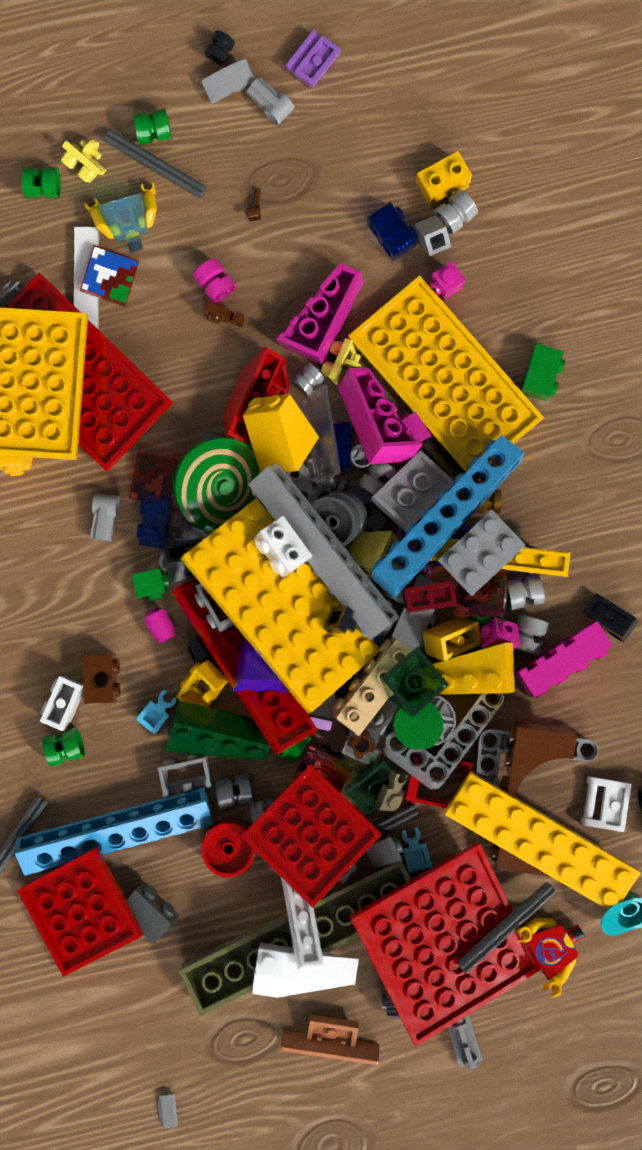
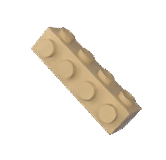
M393 637L389 640L386 639L378 649L379 654L375 659H371L366 663L363 668L365 672L359 679L356 678L348 687V694L344 699L340 698L333 707L334 712L332 715L358 736L420 658Z

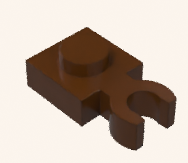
M205 301L202 309L204 316L210 322L216 324L229 322L238 327L243 326L244 314L230 311L226 307Z

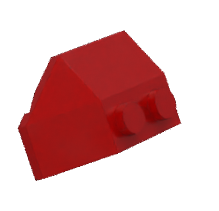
M263 347L243 368L224 410L225 434L246 445L251 443L243 418L249 403L257 397L264 398L288 394L290 389L285 367V357L268 347Z

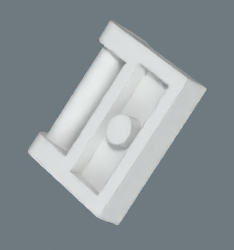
M587 776L586 783L588 788L583 817H580V824L624 832L632 784ZM603 786L604 792L600 818L597 820L593 819L597 787Z

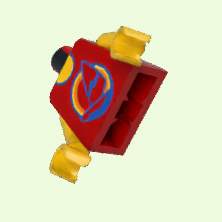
M536 917L523 927H518L514 933L521 932V938L517 942L528 943L547 980L551 979V982L543 984V990L552 988V994L549 997H558L562 992L561 986L570 975L576 963V958L579 956L573 944L585 938V935L578 924L565 930L559 920L555 921L552 918Z

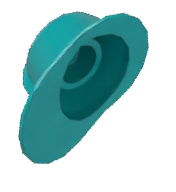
M628 892L622 902L611 906L601 918L600 925L602 931L608 935H618L641 928L642 897L635 892Z

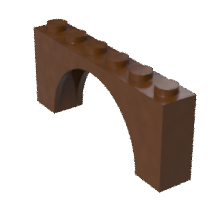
M515 721L514 729H509L508 743H511L510 752L505 754L504 765L508 769L507 775L502 776L501 789L516 797L521 782L536 767L552 760L573 759L577 739L574 729ZM492 845L491 860L494 861L496 870L549 876L498 845Z

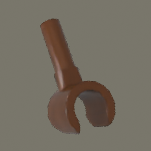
M259 188L255 189L254 207L247 208L249 222L261 219L259 203L261 189Z

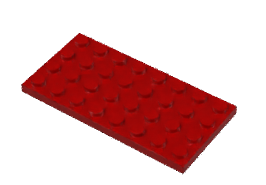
M40 272L6 307L81 313ZM88 320L78 444L108 472L174 402Z

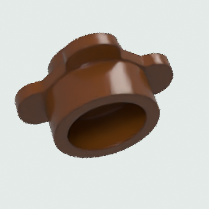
M363 730L359 736H351L347 740L348 746L352 747L354 757L357 759H362L364 754L374 752L376 749V744L371 742L367 730ZM360 742L364 743L363 747L359 746Z

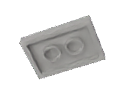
M420 450L372 497L371 501L406 532L413 523L416 524L421 519V515L429 506L433 507L438 502L439 495L445 489L449 491L454 486V481Z
M491 510L438 559V562L473 596L526 545Z

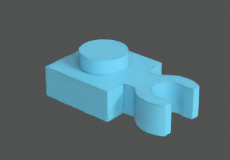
M163 690L159 694V702L157 704L151 700L136 718L138 722L153 734H156L169 718L170 714L165 710L174 706L178 700L174 697L170 703H167L164 700V696L168 692L167 690Z
M417 826L414 827L416 834L413 838L407 837L406 831L402 830V837L409 845L402 848L408 873L432 867L426 842H418L421 833Z

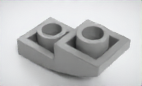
M243 59L201 80L211 103H216L233 92L238 93L250 86L255 77L247 59Z

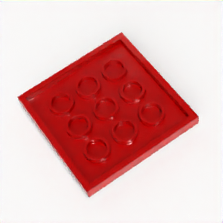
M310 764L241 837L313 908L382 834Z
M98 847L17 890L63 977L144 935Z

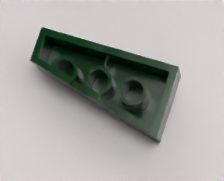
M179 700L168 729L164 752L264 760L269 751L270 744L253 718Z

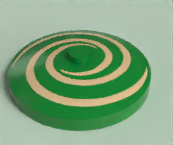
M215 437L199 442L186 452L175 471L173 494L179 511L189 523L202 531L213 533L256 499L248 485L261 473L253 449L235 439Z

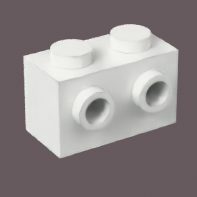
M284 516L254 537L258 550L268 557L271 561L272 569L275 573L280 574L282 578L313 557Z
M59 676L51 686L50 692L52 694L49 701H46L42 707L40 722L64 731L68 730L84 690L83 683L66 676Z

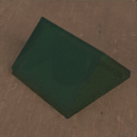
M415 647L380 678L389 700L411 717H414L449 686V683L418 647Z
M379 755L375 761L371 762L344 787V790L370 815L377 809L374 804L382 785L388 784L389 773L392 768Z

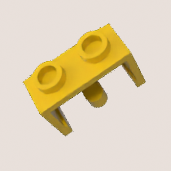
M209 660L203 664L198 662L190 669L189 673L191 676L185 678L180 684L182 689L176 697L181 701L209 707L228 683V679ZM201 680H204L209 685L205 694L197 687Z

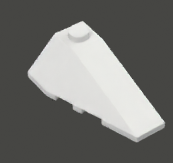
M260 942L252 994L283 997L353 985L356 980L359 958L322 952L324 962L322 968L297 970L293 947Z

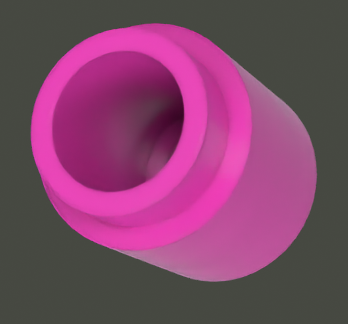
M155 607L145 613L147 617L144 619V622L153 639H157L159 644L176 636L174 632L175 627L165 609L160 610L159 607Z

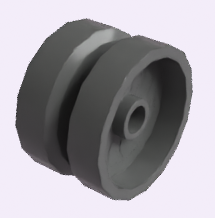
M335 491L316 500L312 504V507L343 546L356 540L366 528L367 511L365 506L356 495L350 492Z

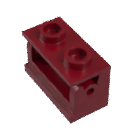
M453 580L404 588L402 590L406 614L457 605Z

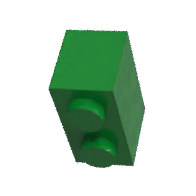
M536 343L520 389L524 395L547 401L551 395L555 396L559 382L555 381L557 373H562L566 361L562 359L564 351Z

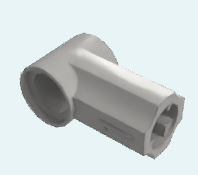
M261 77L255 79L247 90V95L263 109L268 119L277 126L295 109L293 103L283 93L278 94Z
M103 493L94 494L92 501V513L94 515L91 539L112 542L115 517L118 516L120 508V496Z

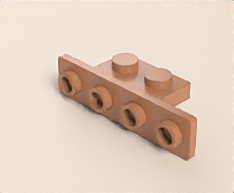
M310 1014L307 1033L283 1030L281 1051L378 1065L380 1045L356 1040L359 1021Z

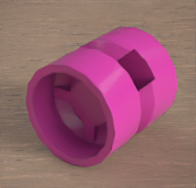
M217 258L206 261L193 273L195 281L201 288H206L204 292L214 304L227 298L237 287L231 276L224 274L225 268Z

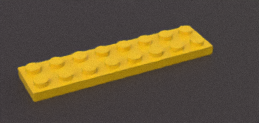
M472 771L469 772L445 810L446 816L607 910L611 906L623 901L641 874L636 867Z

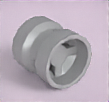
M310 362L304 367L302 374H296L292 378L295 385L306 396L313 392V386L320 385L325 380L320 371Z
M356 445L351 451V464L358 470H366L371 464L367 460L362 445Z

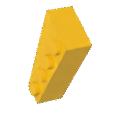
M513 643L499 644L411 670L412 695L515 692Z

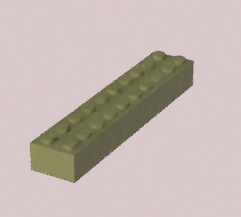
M402 860L372 869L329 890L313 907L322 952L328 953L358 938L359 936L349 916L411 880ZM287 912L181 965L179 973L200 1016L253 990L260 942L293 947Z

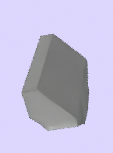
M160 1094L157 1109L163 1129L177 1127L175 1094Z

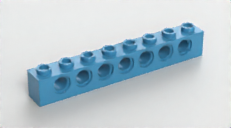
M503 435L496 441L491 440L484 449L485 453L481 457L476 456L469 465L470 469L465 474L460 473L453 482L454 486L449 491L445 489L439 495L438 503L433 508L429 506L421 515V521L417 525L413 523L406 530V536L401 542L397 540L393 543L385 559L380 558L373 565L372 580L392 597L395 598L522 462L524 452ZM495 461L499 464V466H492L489 464V462ZM481 478L484 482L476 483L473 479ZM464 494L469 499L460 500L457 495ZM449 511L453 516L444 517L441 512ZM433 528L437 533L428 534L425 532V529ZM417 545L421 550L413 552L408 547ZM401 562L405 567L395 569L392 564Z
M205 787L18 837L16 838L15 856L24 876L39 873L47 869L60 867L95 847H98L101 854H109L117 850L132 848L139 844L157 841L161 838L180 835L183 832L213 825L212 808Z

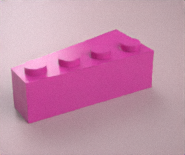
M339 263L320 286V290L313 298L311 297L308 300L305 308L298 316L294 317L285 332L279 335L277 341L280 346L323 366L330 352L331 345L336 340L364 283L362 273Z

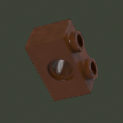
M116 654L83 655L84 704L117 702V697H120L121 688L120 683H116V673L120 672V661L116 659ZM100 672H105L108 676V681L103 686L97 682V675Z

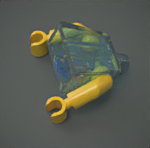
M152 182L150 190L144 189V184L142 183V193L102 205L94 198L95 205L93 207H89L87 202L84 204L92 217L95 227L108 239H115L116 242L126 239L130 253L144 249L139 235L148 233V228H151L154 224L157 212L154 182Z

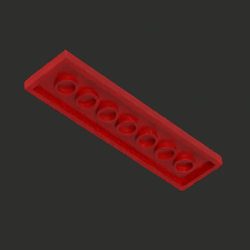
M196 578L175 588L172 594L232 687H234L239 650L246 638L235 625L222 632H219L217 627L211 628L206 618L209 615L206 607L200 608L194 595L198 594L195 586L200 584ZM209 593L206 594L220 621L228 619L229 617ZM253 690L235 691L276 755L313 735L318 730L305 709L290 691L286 693H280L276 690H264L263 692H253Z

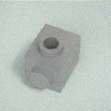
M436 215L414 225L420 246L429 256L451 247L446 226Z

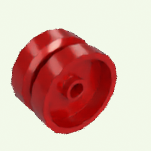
M235 818L221 819L211 825L206 831L201 847L202 859L206 867L214 874L225 878L236 877L244 873L253 863L256 853L241 837L250 827L243 821ZM228 844L233 846V849H230V851L225 850V846Z

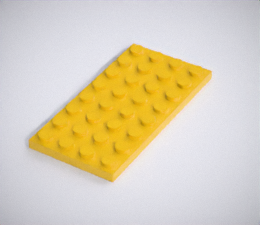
M420 275L348 335V339L353 341L352 344L356 346L357 350L412 413L416 411L430 434L441 444L464 473L470 469L469 465L476 456L481 457L485 453L484 449L491 440L496 441L503 435L511 443L515 444L544 419L543 415Z
M256 498L186 553L181 560L309 714L379 653V647L373 640H369L368 637L359 631L358 625L354 633L348 629L346 633H329L323 629L331 608L340 607L342 604L329 593L328 586L321 578L315 575L308 561L284 578L274 572L270 565L271 561L256 547L254 537L275 522V520Z

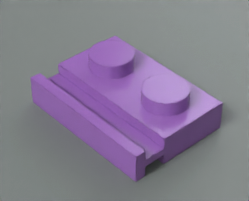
M313 29L285 65L286 70L291 71L295 77L313 89L340 55L341 49L323 35L320 36Z

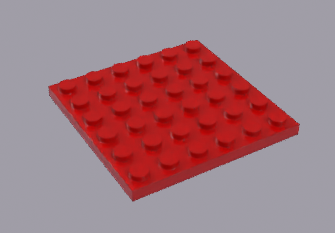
M478 842L473 843L349 916L415 1047L541 971L528 943L517 942L521 938V932L511 933L468 973L463 972L457 964L458 960L513 912L484 850Z

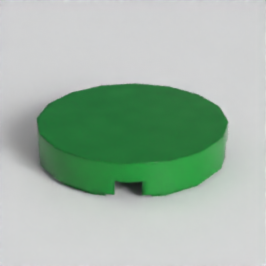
M415 700L404 704L394 719V731L398 740L406 747L414 750H425L434 746L440 740L444 730L443 718L439 710L432 703L423 700Z

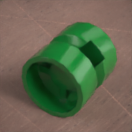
M166 108L153 110L151 115L147 112L133 114L139 145L153 143L154 139H157L159 142L172 139Z
M23 167L22 189L24 197L26 199H39L43 195L46 199H59L61 196V178L58 167H43L42 171L38 167Z
M77 727L62 731L61 736L55 733L42 737L44 755L50 767L63 764L66 759L73 761L85 757L83 740Z

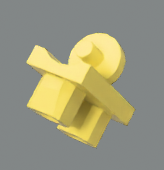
M82 139L79 145L84 149L80 148L76 143L71 144L65 141L62 147L66 151L62 156L61 162L67 167L74 169L80 161L83 167L77 175L88 183H91L97 175H104L106 169L92 158L93 156L98 160L102 155L97 151L99 143L95 139L89 142Z
M346 338L344 342L333 341L330 353L336 356L337 359L335 363L326 361L321 369V373L331 379L337 386L348 368H363L358 363L361 356L356 354L358 351L356 346L352 344V340Z

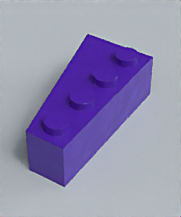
M246 639L239 650L233 691L253 690V692H263L264 690H276L280 693L289 691Z

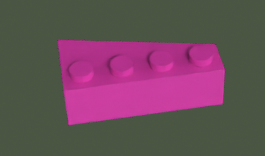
M348 368L337 387L369 464L409 462L423 444L418 438L414 439L409 432L411 427L406 421L402 422L397 415V407L393 402L386 399L384 396L385 390L369 368Z
M594 621L541 653L540 656H536L515 669L514 676L527 696L538 698L548 691L547 689L554 684L559 685L567 680L568 675L574 671L578 673L588 667V662L596 658V660H599L609 654L608 649L613 645L599 622Z

